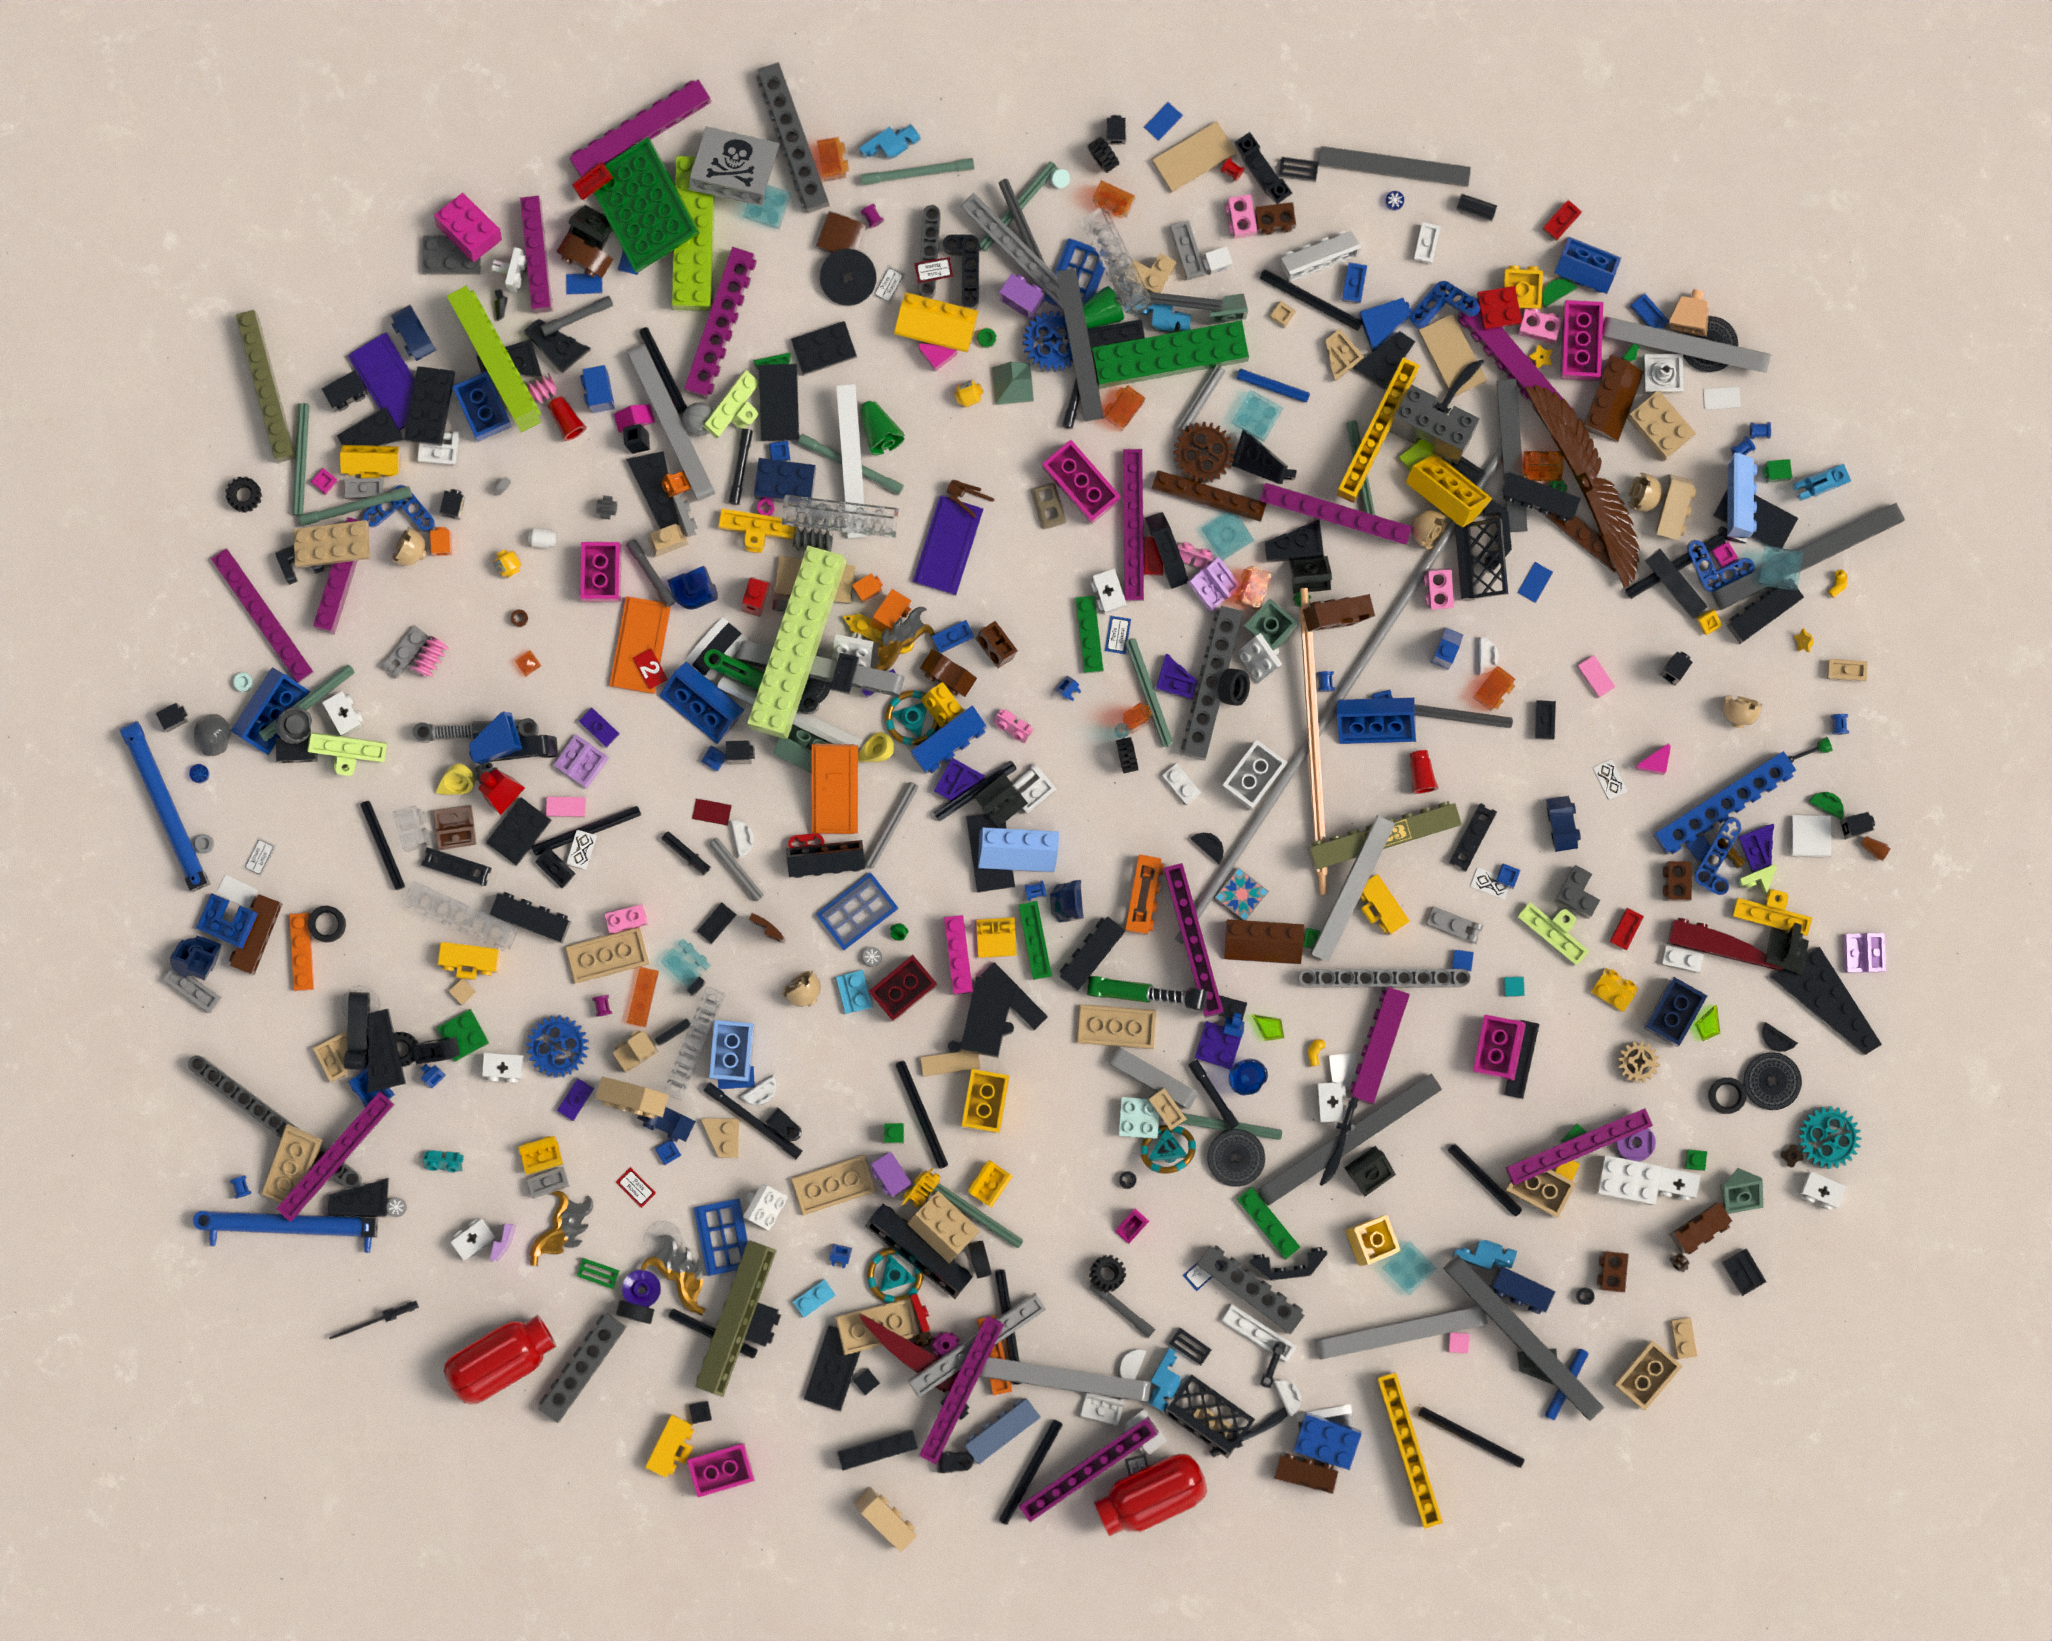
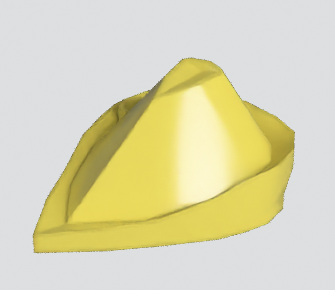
M883 732L873 734L859 751L858 762H881L890 758L894 751V742L890 735Z
M457 763L452 765L444 773L438 784L436 794L461 795L470 792L476 782L473 772L464 764Z

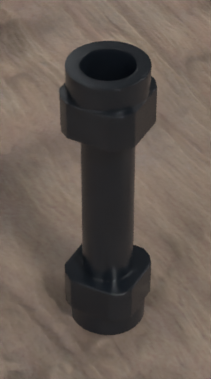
M1275 1341L1271 1361L1266 1374L1262 1376L1260 1385L1271 1388L1275 1369L1281 1354H1284L1286 1348L1285 1343Z

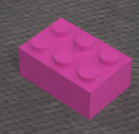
M463 192L434 214L436 226L473 263L502 241L500 228Z
M581 542L580 599L582 602H621L622 546L620 542Z
M1484 1014L1473 1071L1477 1074L1514 1081L1526 1024L1522 1021Z
M745 1443L687 1460L698 1498L755 1481Z

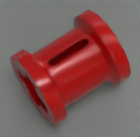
M1229 157L1220 172H1225L1233 178V181L1237 182L1245 168L1232 162V159Z

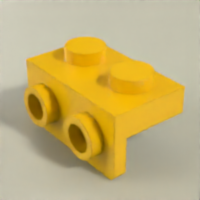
M1605 968L1591 992L1624 1012L1636 995L1638 987L1631 980H1625L1619 976L1615 970Z
M547 1136L541 1140L527 1142L518 1147L526 1175L563 1164L560 1147L555 1136Z
M988 1160L981 1167L977 1178L971 1182L968 1193L992 1208L1013 1176Z

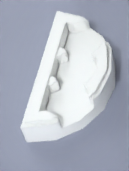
M1479 637V675H1484L1494 669L1498 662L1499 654L1493 642L1488 638Z
M731 820L738 856L741 858L751 851L754 844V834L746 823L739 820Z
M774 1075L741 1097L752 1105L768 1103L774 1097L777 1089Z
M1134 1350L1124 1356L1120 1365L1122 1378L1135 1380L1146 1351Z
M1274 1381V1386L1289 1417L1293 1416L1300 1407V1391L1294 1384L1288 1381Z

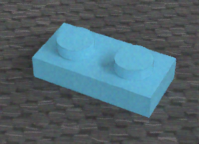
M823 1280L794 1300L793 1303L802 1316L806 1317L836 1295L826 1280Z

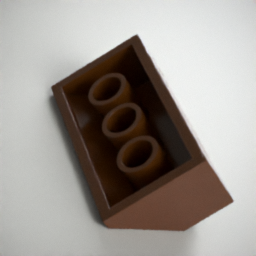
M1613 355L1609 356L1584 423V427L1587 428L1588 432L1615 442L1619 441L1644 371L1629 361Z
M1227 919L1224 959L1301 964L1304 924Z

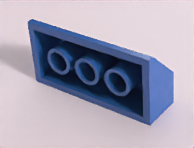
M687 662L674 671L659 695L717 744L725 737L744 712L741 706Z
M272 667L236 721L231 732L269 755L276 744V738L280 737L276 733L269 740L264 741L260 737L259 732L275 721L284 710L293 707L306 697L310 691Z
M1415 698L1338 700L1337 723L1339 744L1416 742Z
M972 705L911 751L912 757L925 774L928 772L932 774L940 768L938 764L942 761L948 762L955 756L954 752L958 749L962 751L970 745L969 741L974 737L978 739L984 735L987 726Z

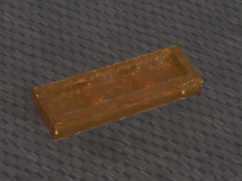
M640 967L628 1015V1024L646 1027L659 971Z

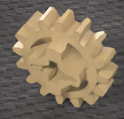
M1640 1041L1639 1046H1637L1636 1042H1632V1047L1629 1045L1625 1046L1627 1051H1620L1623 1057L1617 1059L1622 1062L1618 1068L1624 1069L1621 1075L1627 1074L1628 1081L1634 1078V1083H1638L1639 1079L1644 1083L1646 1082L1645 1077L1651 1080L1653 1078L1651 1073H1658L1655 1067L1660 1066L1659 1063H1656V1060L1660 1057L1654 1056L1657 1050H1650L1651 1044L1644 1046L1643 1041ZM1636 1050L1633 1057H1627L1631 1051ZM1645 1052L1649 1054L1651 1060L1647 1059V1057L1644 1055ZM1640 1057V1061H1643V1064L1638 1068L1634 1060ZM1627 1065H1630L1632 1067L1633 1073L1630 1072ZM1645 1067L1650 1068L1647 1073L1641 1075Z

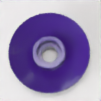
M636 1270L630 1273L623 1282V1297L626 1302L650 1307L660 1296V1281L650 1271ZM640 1287L645 1288V1292L643 1294L638 1292V1289Z

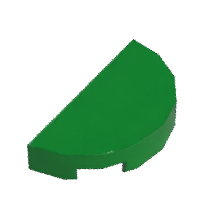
M1566 279L1551 281L1545 287L1542 294L1544 308L1573 292L1577 287L1573 282Z
M791 353L753 361L758 370L759 365L790 364Z
M1821 792L1812 796L1808 803L1837 819H1843V804L1841 799L1835 794Z

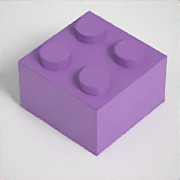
M1011 273L999 292V301L1032 320L1043 303L1044 294L1038 286L1034 284L1031 286L1026 283V279L1021 275L1017 274L1015 276Z
M891 1151L871 1164L873 1166L871 1172L877 1180H882L884 1184L881 1187L887 1196L891 1194L892 1197H895L913 1185Z

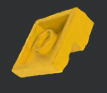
M1508 265V269H1504L1503 288L1515 286L1519 308L1541 309L1543 270H1539V266H1527V270H1521L1520 266Z

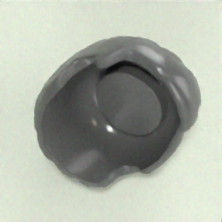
M287 708L276 720V732L280 739L286 743L298 744L310 736L312 718L304 708Z
M209 714L196 723L194 741L199 752L206 756H217L227 750L230 727L226 719L218 714Z

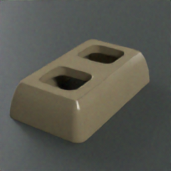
M1049 483L1031 489L1042 529L1065 524L1066 518L1056 484ZM1050 489L1053 499L1042 502L1039 493ZM1055 507L1058 517L1051 520L1046 519L1044 511Z

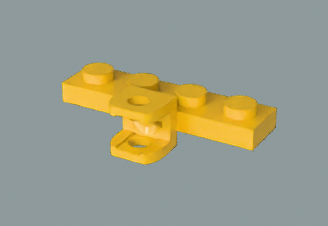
M721 509L718 528L746 533V550L748 552L761 553L765 546L766 536L793 540L797 520Z
M1770 889L1767 893L1764 905L1737 898L1732 914L1733 917L1789 931L1794 923L1802 925L1801 933L1805 936H1808L1812 917L1786 911L1788 894L1774 889ZM1779 895L1780 900L1776 902L1775 896Z

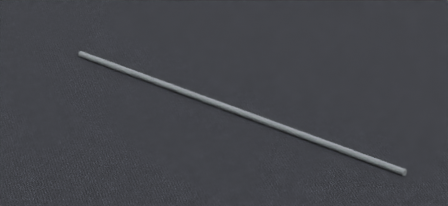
M1501 446L1485 468L1486 475L1477 485L1481 490H1483L1502 461ZM1453 520L1450 521L1319 719V737L1337 711L1338 700L1345 699L1423 581L1424 575H1427V570L1431 569L1454 534L1455 522ZM1308 737L1196 905L1195 910L1198 920L1308 755ZM1179 931L1175 940L1183 944L1181 931Z

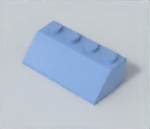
M1734 453L1728 462L1727 537H1751L1753 532H1756L1757 522L1754 520V513L1757 510V502H1754V495L1757 492V484L1754 483L1757 465H1754V458L1740 453Z
M982 828L979 830L978 868L1055 872L1059 831Z

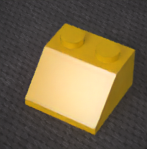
M1387 1215L1374 1218L1345 1230L1358 1266L1369 1265L1401 1251Z

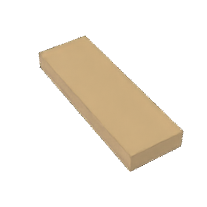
M961 1051L920 1057L923 1077L980 1069L979 1054Z

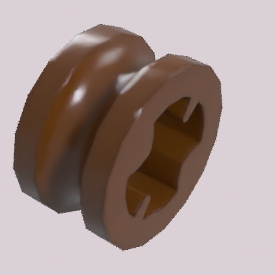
M517 609L511 615V622L516 627H523L528 622V615L524 610ZM520 613L523 614L524 622L516 623L514 616H519Z

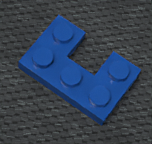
M211 893L196 929L243 949L258 913L239 906L232 923L226 921L222 917L230 901Z

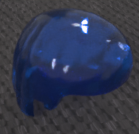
M1253 1058L1240 1060L1230 1069L1228 1075L1229 1085L1239 1095L1255 1094L1266 1083L1268 1070L1259 1060Z

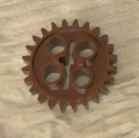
M1203 421L1202 427L1196 422L1194 429L1190 425L1188 426L1189 432L1182 430L1184 437H1177L1180 443H1174L1178 450L1173 451V454L1178 455L1174 462H1180L1177 469H1184L1182 475L1188 473V479H1191L1193 476L1195 477V482L1200 478L1203 484H1205L1207 478L1212 483L1214 476L1220 480L1219 473L1226 475L1224 468H1231L1228 462L1234 461L1230 455L1235 454V451L1230 450L1234 443H1228L1231 436H1224L1226 430L1219 432L1220 425L1214 429L1212 422L1209 427H1206L1205 421ZM1202 435L1205 437L1206 442L1198 444L1195 437ZM1192 443L1194 446H1196L1198 449L1202 451L1204 450V448L1207 449V454L1219 459V461H1214L1208 455H1204V457H1202L1201 451L1190 447L1189 444ZM1220 445L1222 452L1215 454L1212 451V446ZM1189 451L1194 452L1196 459L1193 461L1188 460L1186 453ZM1204 461H1210L1212 463L1213 468L1211 470H1205L1202 466V463Z

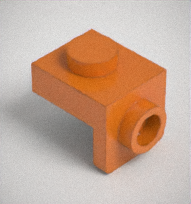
M684 471L673 475L668 473L662 479V487L669 497L689 491L692 488Z

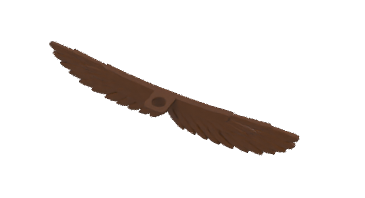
M1534 385L1533 388L1530 386L1525 387V391L1535 407L1534 410L1561 451L1588 503L1601 538H1603L1613 568H1615L1623 587H1628L1629 580L1634 582L1635 573L1638 572L1637 563L1640 562L1637 554L1640 548L1636 542L1638 537L1631 528L1634 524L1628 516V510L1623 506L1625 505L1624 501L1617 497L1620 494L1613 488L1614 484L1604 478H1597L1602 462L1601 458H1598L1597 448L1594 449L1593 439H1589V432L1584 427V423L1580 418L1577 420L1574 409L1569 407L1564 398L1561 400L1556 392L1551 393L1548 388L1544 387L1542 389L1539 385Z

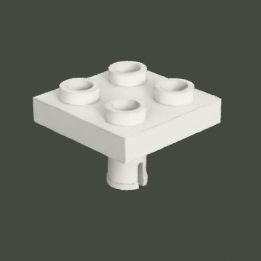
M514 247L511 262L506 263L494 259L492 271L507 274L505 285L509 292L517 294V290L522 287L523 278H521L522 270H526L527 260L522 249Z
M1644 354V392L1655 393L1659 390L1661 393H1683V354Z
M852 633L850 637L836 634L832 660L838 661L840 653L859 657L858 665L870 668L873 641L863 640V636L858 633L857 638H855L856 633Z
M1261 633L1236 652L1258 684L1282 665L1276 656L1279 654V649L1272 650Z
M762 1183L756 1194L753 1192L747 1194L745 1201L750 1205L743 1217L770 1231L788 1196Z

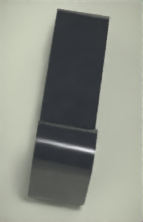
M971 234L948 235L943 240L945 253L952 256H962V305L965 308L976 310L979 306V240ZM950 241H954L957 244L953 249H949L946 245ZM972 241L976 246L973 249H968L965 244ZM968 260H973L976 264L970 268L965 263ZM971 278L976 283L973 286H968L965 283L966 280ZM969 292L972 293V304H968Z
M550 735L519 737L522 746L521 750L489 762L530 757H558L557 737Z
M349 992L347 1051L344 1056L345 1069L365 1070L368 1067L369 992Z

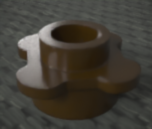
M1794 1144L1790 1145L1789 1149L1782 1151L1780 1154L1781 1158L1787 1162V1166L1791 1168L1795 1166V1163L1804 1159V1155L1799 1153L1797 1146Z
M1678 1253L1673 1258H1670L1672 1266L1677 1271L1685 1272V1269L1688 1270L1690 1263L1684 1255Z
M924 1332L915 1336V1344L920 1345V1347L931 1345V1341H933V1336H931L930 1332Z

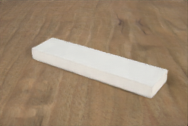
M1232 1304L1221 1319V1321L1272 1354L1275 1341L1285 1343L1286 1348L1284 1354H1281L1280 1359L1286 1363L1297 1347Z

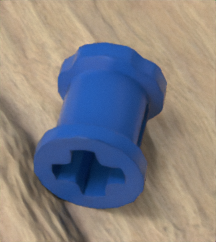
M1751 422L1750 439H1755V437L1770 439L1771 423L1754 424V422Z
M1745 436L1742 442L1737 446H1732L1730 449L1733 454L1740 453L1746 455L1750 451H1755L1756 447Z
M1334 671L1317 672V676H1319L1318 692L1335 691L1332 681Z
M1848 714L1831 715L1834 728L1832 735L1849 734L1846 719Z
M1043 880L1033 885L1024 884L1028 901L1040 896L1047 897Z
M246 1175L230 1180V1184H233L236 1193L235 1199L252 1194L245 1180L247 1178Z

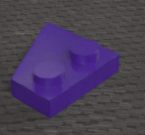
M1165 654L1156 690L1193 700L1198 680L1175 662L1169 654Z
M952 758L934 792L951 801L981 781L985 775Z
M1774 824L1738 837L1752 873L1769 867L1772 864Z

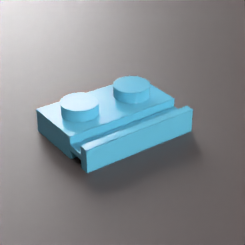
M863 970L836 977L845 1014L873 1008Z

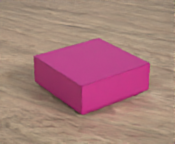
M322 468L311 480V483L326 495L338 480Z
M1729 542L1711 551L1720 568L1738 558Z

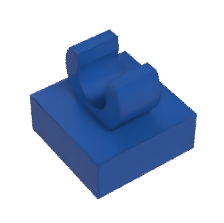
M1066 676L1055 689L1059 695L1071 701L1074 700L1071 696L1074 690L1079 694L1081 693V690L1078 688L1079 684L1069 676Z
M711 745L701 762L718 772L726 760V754Z
M1234 1012L1233 1018L1226 1017L1223 1033L1242 1038L1245 1022L1241 1021L1242 1014Z
M425 1064L420 1068L425 1073L421 1079L431 1088L446 1076L436 1065L431 1068Z
M833 1244L829 1259L832 1260L831 1265L835 1266L836 1262H841L844 1269L846 1264L849 1263L852 1248Z

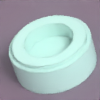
M1058 168L1051 173L1050 181L1055 187L1064 188L1070 182V175L1066 170Z
M238 673L233 679V685L238 691L247 692L253 686V679L247 673Z

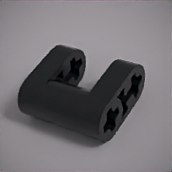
M294 545L275 552L287 583L291 585L298 582L291 565L295 563ZM323 565L312 566L315 574L324 571Z

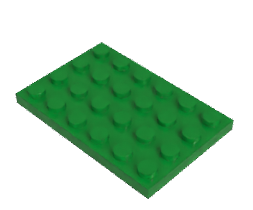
M645 138L605 164L613 179L594 192V195L636 273H639L700 233L650 138Z

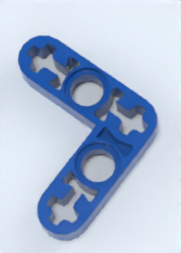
M1441 281L1434 286L1411 313L1410 321L1415 328L1425 327L1445 303L1464 315L1473 317L1479 313L1480 305L1469 294L1447 281ZM1462 296L1458 302H1453L1454 297ZM1430 302H1436L1434 307L1427 308V305ZM1467 303V305L1473 306V308H1467L1465 304Z
M398 485V486H396L393 490L399 489V488H402V487H406V486H404V485ZM413 493V499L407 503L404 499L391 501L392 509L390 511H384L382 504L372 506L363 516L364 520L369 521L370 518L368 516L370 514L376 515L378 513L376 509L379 508L384 516L381 517L378 514L375 517L376 522H368L369 527L373 528L379 526L402 507L422 531L429 532L435 527V520ZM416 503L419 505V511L414 514L410 513L409 506ZM421 514L426 520L430 519L429 527L421 526L423 525L422 520L419 518Z
M1691 540L1687 544V553L1701 585L1709 592H1714L1754 571V562L1745 557L1716 570L1703 542ZM1694 544L1700 546L1698 552L1700 555H1704V557L1698 558V554L1694 551L1692 552ZM1705 560L1708 563V568L1705 571H1701L1699 563ZM1743 562L1747 564L1749 563V566H1747V571L1744 569L1736 571V569L1734 568V566L1738 569L1743 566ZM1730 569L1733 572V576L1731 579L1726 580L1723 574L1726 570ZM1718 574L1722 583L1720 581H1716L1713 583V587L1707 586V584L1709 583V579H1718Z

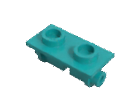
M429 1150L424 1153L423 1165L424 1168L430 1171H437L438 1169L453 1173L463 1171L461 1162H463L464 1155H461L460 1152H446L445 1158H442L443 1151Z

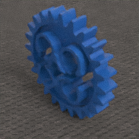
M1052 311L1049 312L1048 316L1042 312L1041 319L1036 315L1034 318L1035 322L1029 321L1030 327L1026 326L1025 331L1027 333L1022 336V338L1026 339L1022 342V346H1027L1024 349V353H1030L1027 359H1034L1033 366L1039 363V370L1045 366L1046 372L1053 368L1054 373H1056L1058 367L1061 371H1064L1065 365L1071 368L1073 356L1070 342L1066 345L1068 353L1062 354L1058 349L1063 347L1064 341H1062L1064 336L1057 333L1058 329L1065 330V339H1069L1065 315L1060 317L1059 311L1056 316H1053ZM1039 330L1047 332V336H1044L1042 342H1044L1042 348H1046L1049 351L1047 355L1041 354V344L1032 349L1035 342L1031 337L1038 341L1040 338ZM1050 339H1053L1056 344L1053 345Z
M561 1015L558 1016L557 1020H555L554 1016H551L549 1022L546 1018H543V1025L537 1022L538 1030L531 1029L535 1033L534 1036L528 1035L532 1042L526 1043L527 1046L531 1047L527 1053L533 1055L529 1061H536L533 1065L534 1068L541 1066L540 1073L547 1070L546 1076L548 1077L551 1072H553L554 1078H557L558 1073L565 1077L566 1071L572 1075V1068L578 1071L577 1064L584 1065L581 1058L588 1057L584 1054V1051L589 1050V1048L584 1046V1044L589 1042V1040L583 1039L587 1033H580L579 1031L582 1029V1026L575 1027V1020L569 1023V1017L562 1021ZM558 1028L560 1030L559 1037L550 1039L555 1043L561 1042L560 1046L567 1051L569 1050L566 1046L567 1041L575 1039L576 1046L571 1049V1052L580 1054L573 1057V1064L566 1057L564 1064L557 1065L555 1062L558 1055L565 1056L566 1054L558 1049L554 1051L555 1046L548 1042L546 1044L549 1046V1052L547 1054L540 1053V1046L545 1044V1042L536 1039L543 1036V1029L546 1035L550 1036L551 1030Z

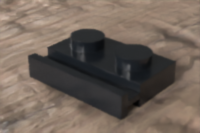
M1747 1248L1722 1262L1741 1296L1766 1283L1765 1278Z

